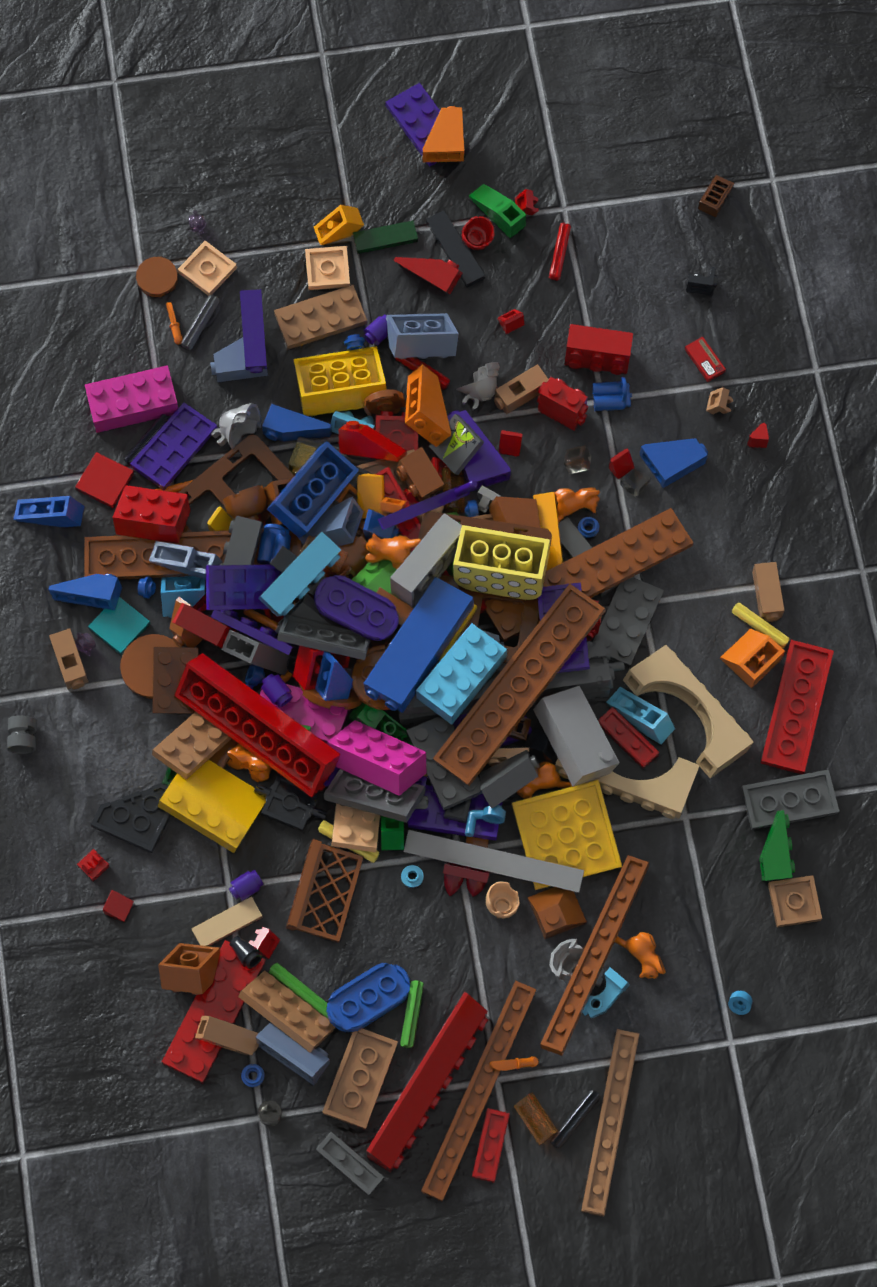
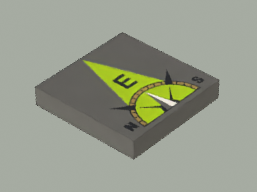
M455 414L449 421L451 436L437 447L433 444L429 447L454 474L459 475L484 444V441L460 415Z

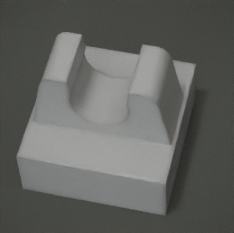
M482 485L478 491V499H480L478 510L486 514L495 497H501V495Z

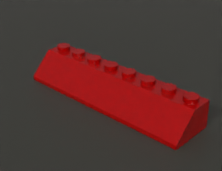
M200 654L186 664L175 697L310 797L315 796L334 771L341 754L205 654Z
M466 992L463 993L366 1150L369 1160L390 1173L393 1168L398 1169L404 1160L402 1153L406 1148L410 1149L417 1138L414 1134L418 1128L423 1129L429 1119L426 1116L429 1109L432 1108L434 1110L441 1099L438 1095L442 1088L446 1090L453 1080L450 1076L453 1070H459L465 1060L462 1057L466 1049L470 1051L477 1040L474 1037L478 1030L483 1031L489 1021L486 1018L488 1011Z

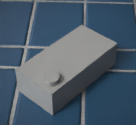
M444 513L390 577L391 594L414 608L435 577L440 578L454 561L462 525Z
M580 686L544 697L533 709L573 787L606 776L619 764Z

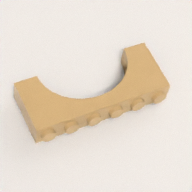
M667 645L629 669L623 679L636 696L654 691L668 693L687 703L696 712L706 733V747L696 763L700 765L699 767L709 778H712L744 755L754 743L749 734L736 723L735 719L726 712L720 702L708 692L705 685L698 681L691 670L680 661L676 653Z
M679 757L675 765L667 773L654 779L633 780L622 777L612 771L606 776L591 781L599 780L601 791L604 794L612 795L613 793L620 796V799L625 802H636L641 804V807L646 810H657L669 819H679L700 765ZM557 759L555 764L556 771L561 777L569 779L559 759Z

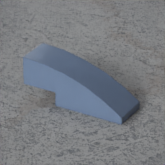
M159 541L155 542L149 559L153 564L206 579V565H220L223 562L216 554L196 551L193 547Z

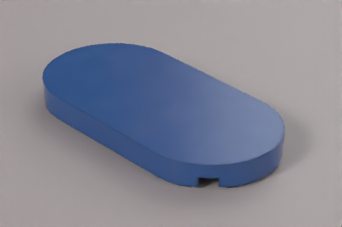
M381 963L334 991L328 1000L327 1016L334 1027L345 1032L361 1030L407 999L410 990V978L407 972L398 965Z

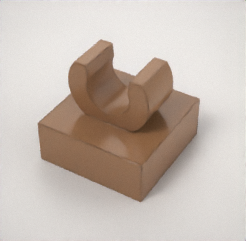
M722 387L710 392L706 411L711 414L731 412V409L726 407V404L733 402V399L728 396L730 390Z

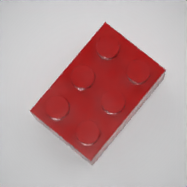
M570 324L564 365L574 369L588 368L595 372L609 371L615 375L627 374L633 333Z
M125 485L112 517L116 535L178 544L190 514L188 495Z

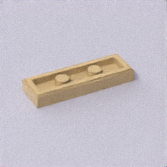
M250 897L191 929L199 945L211 946L263 917L253 898Z

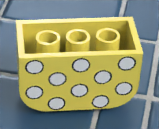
M462 525L453 563L454 580L459 586L475 592L524 600L536 599L541 596L550 554V540Z

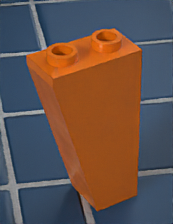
M422 364L408 376L405 424L437 447L451 436V429L438 376Z

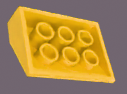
M377 346L294 359L302 410L306 416L334 413L335 410L339 412L364 408L363 401L367 396L377 391L387 390Z
M208 760L187 780L177 773L159 800L158 807L232 853H235L264 807L266 796L254 792V787Z

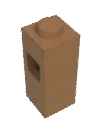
M537 364L495 389L494 402L498 409H503L507 415L540 395L538 390L543 382L547 383L549 379Z
M776 562L755 564L752 574L759 616L768 622L777 621L779 618H782L784 613Z
M70 628L49 635L67 689L83 687L85 683H88V679Z
M211 1016L201 1017L195 1036L196 1039L243 1055L252 1056L259 1045L256 1041L257 1032Z

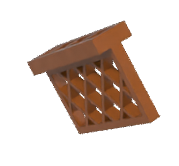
M313 839L309 846L285 929L298 930L339 943L364 856L321 844L322 841ZM323 851L332 853L336 861L326 866L321 858ZM347 858L356 860L355 869L347 873L342 861ZM338 864L344 875L333 880L328 868ZM324 871L330 882L319 887L315 878L317 874ZM346 877L350 888L341 894L336 882ZM332 885L338 896L327 901L322 889ZM318 892L324 903L313 908L309 898ZM340 899L344 909L335 915L329 904ZM326 906L331 918L321 923L315 911ZM312 913L318 925L312 928L302 926L304 917ZM334 920L338 927L336 936L328 934L323 925Z

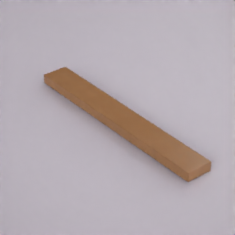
M620 1029L616 1030L581 1212L603 1217L605 1215L638 1045V1033Z

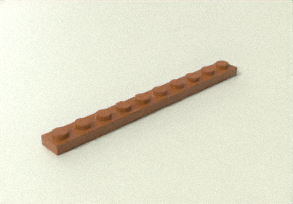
M627 856L540 1043L542 1049L563 1056L649 868V862Z
M515 980L421 1190L422 1193L443 1202L500 1074V1070H495L489 1063L491 1061L506 1060L536 993V989Z

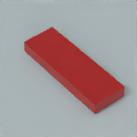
M614 707L609 709L598 720L601 728L642 769L659 755L660 752Z
M487 1108L472 1178L495 1183L510 1113Z

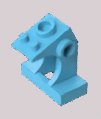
M611 967L604 974L606 978L604 991L599 995L589 997L583 1010L585 1016L589 1014L591 1018L606 1013L623 991L625 992L630 986ZM595 1001H600L598 1008H593Z

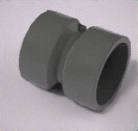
M23 715L8 718L7 732L11 735L7 737V750L16 754L35 752L36 737L33 735L37 732L36 718Z

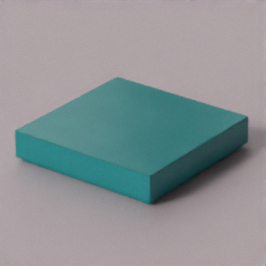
M119 597L115 610L104 609L88 628L122 655L125 649L151 623Z

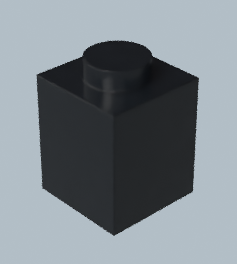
M534 728L523 747L529 748V752L535 755L536 758L554 763L557 755L544 730Z

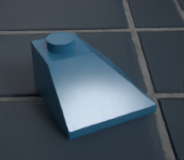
M195 576L162 577L161 601L163 617L168 616L172 618L175 601L178 597L193 607L205 594L206 579Z

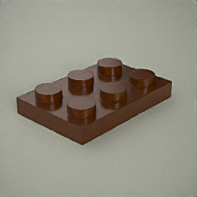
M153 648L152 714L192 715L196 712L175 697V693L186 664L198 656V648Z

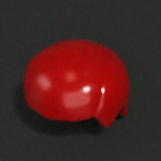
M472 217L462 229L463 242L473 250L486 248L495 236L493 224L485 217Z

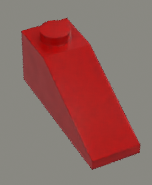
M395 257L394 259L401 266L448 294H451L463 272L458 270L459 265L451 260H448L446 263L440 259Z
M348 421L338 429L339 452L341 454L396 462L407 455V450L368 425L359 424L358 421Z
M184 603L181 604L172 623L221 649L229 630H233Z

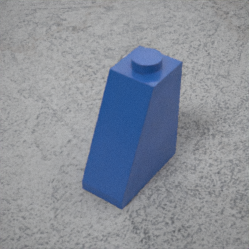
M696 438L645 444L641 446L640 457L662 488L706 464L708 456L706 447L702 443L700 444Z

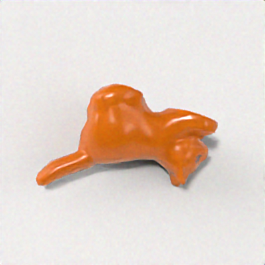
M568 488L558 489L555 492L558 521L560 522L565 516L571 515L581 508H587L596 513V507L600 500L597 495H599L600 491L596 490V488H582L575 493Z
M373 534L366 543V549L370 553L366 555L365 560L369 563L389 560L392 562L393 568L398 569L410 555L411 548L416 547L421 539L410 540L408 537L401 535L380 539L376 534Z
M237 744L227 752V755L231 758L227 764L233 769H248L251 778L256 782H263L269 779L273 768L240 744Z
M541 762L539 764L540 767L537 768L538 777L516 793L522 798L528 799L532 797L536 790L555 787L569 788L573 786L571 782L561 781L554 764Z
M640 932L637 936L631 937L626 941L617 936L615 943L627 949L642 964L640 978L656 979L658 973H666L660 956L654 953L656 943L651 934Z

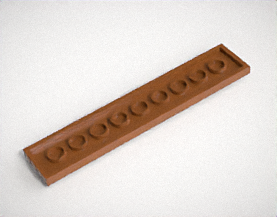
M672 508L546 571L544 587L581 582L582 592L592 598L692 547L693 541ZM497 599L485 602L487 606L485 613L503 642L520 635L524 611L522 603Z
M229 530L184 532L178 544H170L193 547L196 551L216 554L224 563L226 555L223 554L226 541H230L231 533H229ZM290 531L291 543L289 551L299 556L302 553V543ZM123 535L85 537L84 577L94 574H112L118 577V579H140L145 577L162 578L191 575L177 572L149 561L157 540ZM259 545L253 565H263L257 562Z
M569 584L433 757V760L470 786L606 611L605 608Z

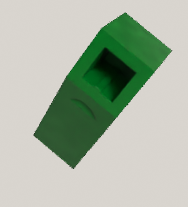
M483 184L469 195V198L509 238H512L526 226V214L511 199L489 186Z
M362 703L354 708L348 716V719L352 722L354 720L359 721L412 745L406 734V729L383 710L375 709Z
M784 810L777 811L759 858L762 881L792 878V873H795L794 860L790 859L789 850H792L791 837H787L786 829L790 826L788 814L785 815Z

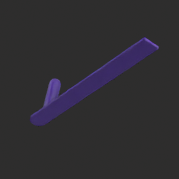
M471 480L466 484L379 518V524L382 530H385L463 498L477 487V482Z

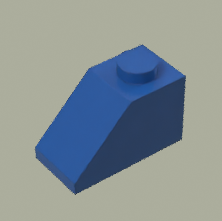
M368 509L363 528L366 542H368L373 534H376L380 539L393 538L398 536L399 529H396L395 525L382 530L378 519L384 517V515Z
M324 651L315 690L325 701L348 699L353 686V679L330 652Z

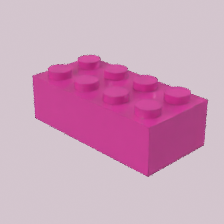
M168 365L85 384L96 433L158 419L162 414L171 416L178 409Z
M289 684L286 685L292 691V700L281 708L274 705L300 725L311 726V733L326 744L345 728L351 712L350 709L345 710V707L331 706L328 709L316 705L302 695L303 691L301 688ZM261 689L260 695L272 703Z
M356 720L327 742L330 747L341 754L336 767L398 796L427 773L425 751Z

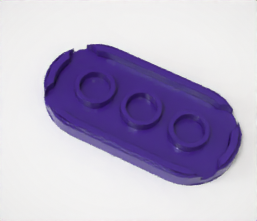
M333 575L332 577H327L316 588L314 601L318 611L323 616L369 640H384L390 637L398 626L399 616L395 605L389 599L345 576Z

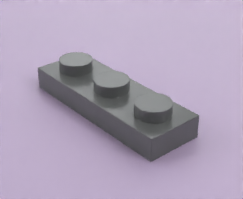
M332 1132L316 1148V1151L368 1196L372 1194L384 1179L377 1170Z

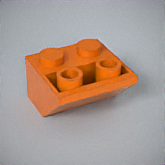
M749 629L720 659L749 687L753 688L782 660L785 650L770 636Z

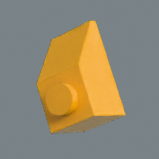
M339 205L315 225L314 230L320 245H325L351 237L353 232H357L364 226L358 208Z

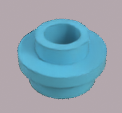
M410 865L403 869L401 880L405 886L415 888L423 882L424 874L418 866ZM410 873H415L417 877L415 879H410L408 875Z

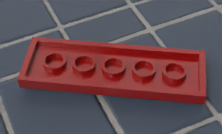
M795 640L790 641L761 764L804 774L833 650Z
M226 940L220 949V956L212 985L203 994L196 995L162 1060V1064L201 1083H204L222 1048L195 1038L201 1017L211 1016L234 1024L245 1004L238 997L241 990L259 976L266 963V959L262 958L254 968L249 969L242 966L233 948L229 945L230 942Z

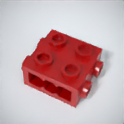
M550 377L547 383L543 382L538 390L540 394L537 399L539 403L538 411L575 431L578 425L582 426L587 418L586 412L589 407L587 405L588 397L579 389H573L567 386L563 380Z

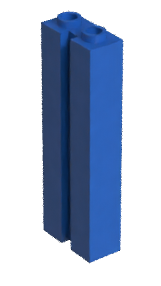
M435 577L364 681L366 695L373 700L383 699L386 701L385 705L393 711L399 710L403 713L415 696L417 688L429 675L473 609V597Z

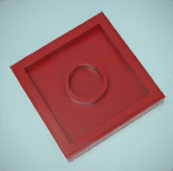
M96 452L76 484L75 489L114 508L125 485H128L134 475V470Z

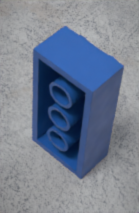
M326 441L316 449L267 510L300 538L308 533L359 469Z

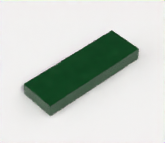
M414 220L353 232L357 254L418 242Z

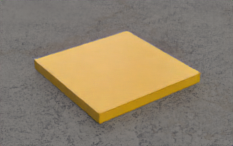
M599 780L511 803L526 857L585 870L583 877L622 867ZM533 882L535 890L549 887V885Z

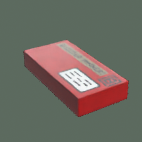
M704 337L685 346L684 350L707 382L725 373V367Z

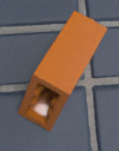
M449 106L441 108L423 147V163L464 161L462 107Z

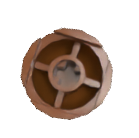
M263 485L244 489L234 495L235 497L232 494L222 500L227 513L233 519H236V516L258 520V515L267 506V497Z

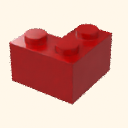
M299 646L293 677L304 690L315 689L324 651ZM330 652L343 668L348 667L350 657Z

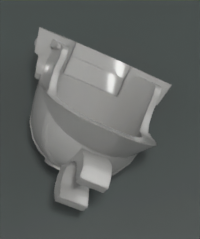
M498 362L486 363L485 366L479 367L478 371L473 373L474 383L456 389L467 395L463 398L462 404L471 399L474 402L471 409L474 410L478 407L479 401L492 399L495 395V389H497V377L500 368Z
M249 403L227 411L220 417V429L213 430L211 435L214 438L222 435L217 443L220 446H224L228 441L231 449H233L241 442L245 434H254L257 428H261V414L258 406Z
M577 939L561 942L551 953L549 965L552 972L567 984L584 951L580 945H577ZM603 968L595 983L597 987H600L603 981Z

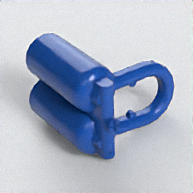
M621 377V381L592 383L594 411L623 410L625 407H631L630 397H632V393H630V385L625 377Z
M266 524L261 534L257 562L263 565H270V562L282 546L290 550V530L278 524Z

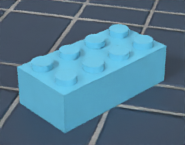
M321 532L258 599L277 617L281 613L285 616L295 606L292 603L296 597L300 600L310 590L307 586L311 582L317 583L325 574L323 569L326 566L331 568L340 559L338 553L341 549Z
M471 623L417 688V699L452 725L505 661L507 649Z

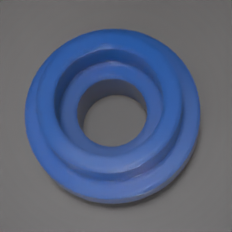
M355 334L348 336V339L344 341L347 350L364 348L365 338Z
M585 517L579 521L578 530L583 537L592 538L599 532V523L592 517ZM591 526L592 530L587 531L584 527Z
M151 577L141 578L138 582V594L149 599L155 593V582H153Z
M249 1064L242 1070L241 1078L246 1086L257 1087L264 1081V1071L259 1065ZM255 1072L257 1078L255 1080L249 1079L250 1073Z

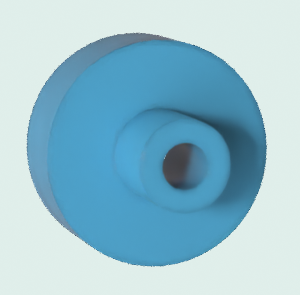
M735 991L731 994L728 1002L730 1010L739 1015L747 1014L753 1004L751 996L745 991Z

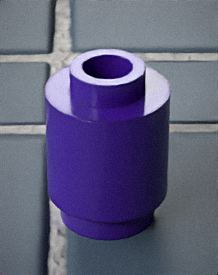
M387 315L377 317L364 329V338L369 344L379 345L388 337Z
M270 674L262 681L261 689L274 705L281 708L292 700V691L279 675L274 676Z
M255 870L247 871L230 882L232 887L229 888V891L235 900L239 898L241 901H244L258 892L264 884Z

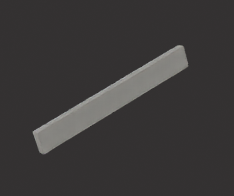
M408 830L404 852L575 892H580L585 871Z

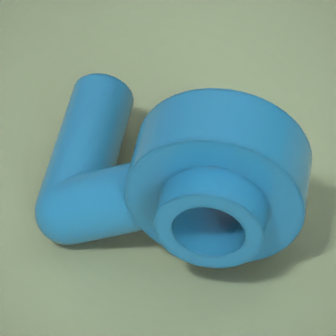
M489 805L484 810L469 811L465 835L468 837L474 836L476 819H483L494 824L503 823L506 811L500 805L493 808Z

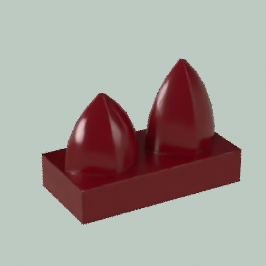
M446 862L443 870L445 889L448 895L452 896L459 890L464 878H466L467 889L471 896L474 897L484 889L490 872Z

